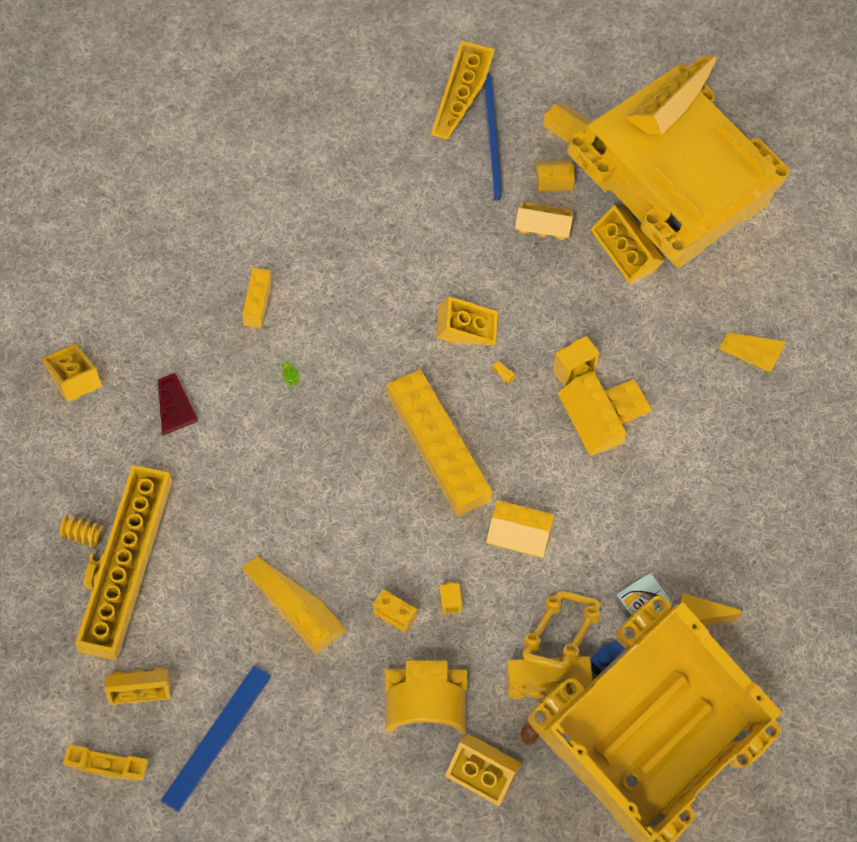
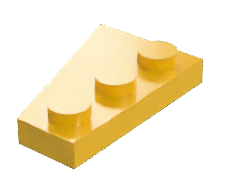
M728 332L719 349L771 373L787 341Z

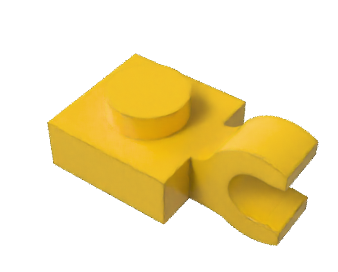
M94 553L90 554L89 564L87 565L83 580L85 589H93L98 574L97 570L100 567L103 555H101L99 561H94Z

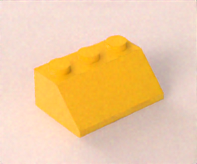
M521 201L515 229L524 234L535 232L538 236L547 237L548 235H553L556 239L565 240L570 237L575 210Z
M497 500L486 544L544 558L554 514Z
M155 668L152 671L145 672L143 670H134L132 673L114 672L111 675H106L105 694L109 705L171 699L168 669Z
M467 734L459 743L445 777L500 806L523 763Z

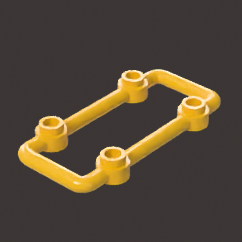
M559 591L554 596L548 597L545 602L546 611L534 633L528 634L524 639L525 649L522 654L523 658L526 661L558 670L568 668L571 662H576L579 659L578 648L591 624H596L599 621V601L567 591ZM561 599H566L589 606L583 612L584 622L572 644H567L563 648V661L560 662L531 654L540 649L542 633L552 615L561 611Z

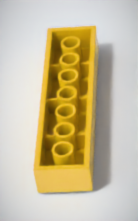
M421 369L386 384V394L456 516L458 517L491 502V488Z

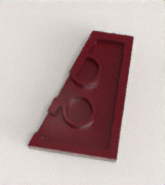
M176 373L158 379L162 436L198 422Z

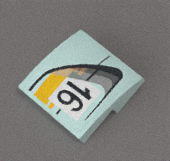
M651 573L617 594L630 614L634 613L645 602L655 596H663L674 606ZM655 601L653 602V608L659 611L660 605Z

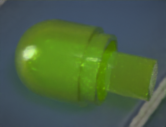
M289 361L283 362L284 370L282 371V376L285 383L289 386L297 385L299 383L297 370L290 366Z

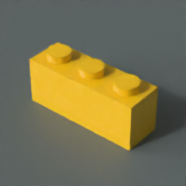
M252 268L242 314L243 326L262 328L272 282L271 270Z

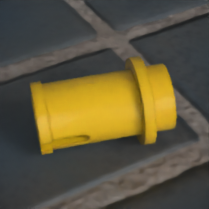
M500 360L492 366V370L503 378V382L511 383L515 379L514 370L508 369Z

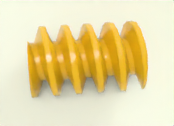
M66 514L60 526V537H67L70 541L75 540L76 543L82 542L85 546L89 545L91 548H95L102 541L105 526L102 525L98 530V523H94L90 527L89 520L83 525V518L76 522V516L73 515L68 520V514Z

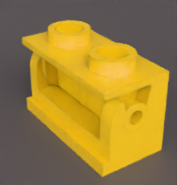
M384 589L372 604V613L404 633H407L417 618L416 608Z

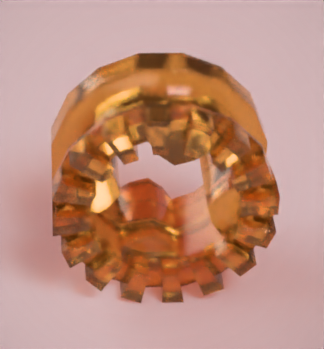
M528 724L522 728L520 738L525 744L531 745L537 742L539 734ZM527 730H530L531 733H535L532 739H529L528 736H525Z

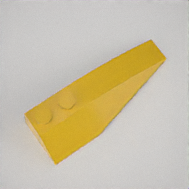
M461 40L431 136L445 140L450 138L485 83L495 49Z
M702 56L685 68V72L675 75L672 78L673 82L660 86L658 93L655 95L654 93L649 94L626 116L627 119L648 135L656 134L659 136L666 133L667 129L677 122V119L686 111L702 89L716 61V56Z
M258 556L241 567L314 654H317L347 631L320 599Z

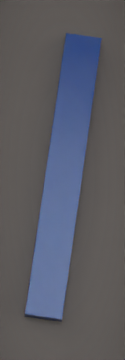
M487 74L484 83L493 199L500 200L501 179L492 76Z
M256 666L252 667L161 799L162 803L178 813L180 812L271 679V675Z

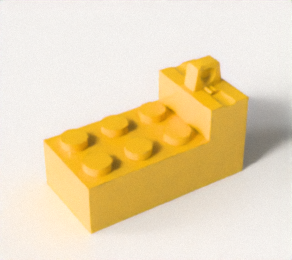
M590 656L579 657L576 662H571L569 667L564 670L532 663L525 659L508 660L506 669L507 697H512L514 700L524 699L525 696L541 699L561 682L568 679L577 680L585 688L592 682ZM549 658L560 662L563 661V658ZM566 684L565 690L571 695L573 688L570 684Z

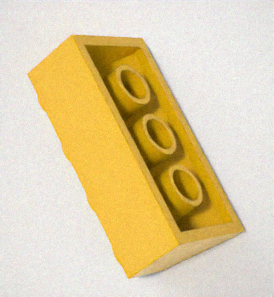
M557 103L544 114L543 126L569 143L573 134L592 121L567 104ZM603 143L602 147L597 149V151L603 155L607 146Z
M613 205L590 229L629 284L654 272L665 261L650 239L642 232L639 224L626 207Z
M594 371L576 377L558 392V396L589 456L625 442L626 431Z

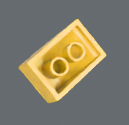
M449 296L438 305L436 338L454 343L496 345L498 311Z
M76 343L41 358L55 385L67 402L76 400L80 396L102 387L95 366Z

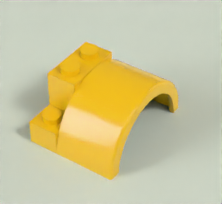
M406 660V669H385V732L393 733L396 728L406 724L430 722L449 725L457 729L459 733H466L467 670H447V661Z

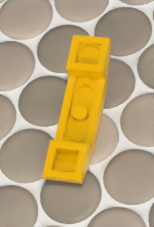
M69 744L63 765L79 771L115 779L142 781L149 760L133 756L125 758L90 751L86 747Z

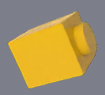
M447 582L439 585L442 614L462 613L460 584Z

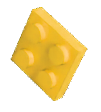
M635 379L605 390L621 424L648 414L652 410Z

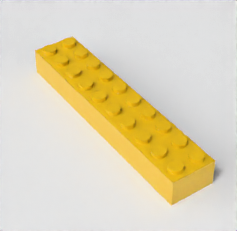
M132 465L75 643L78 653L118 661L171 489L172 479L169 472Z

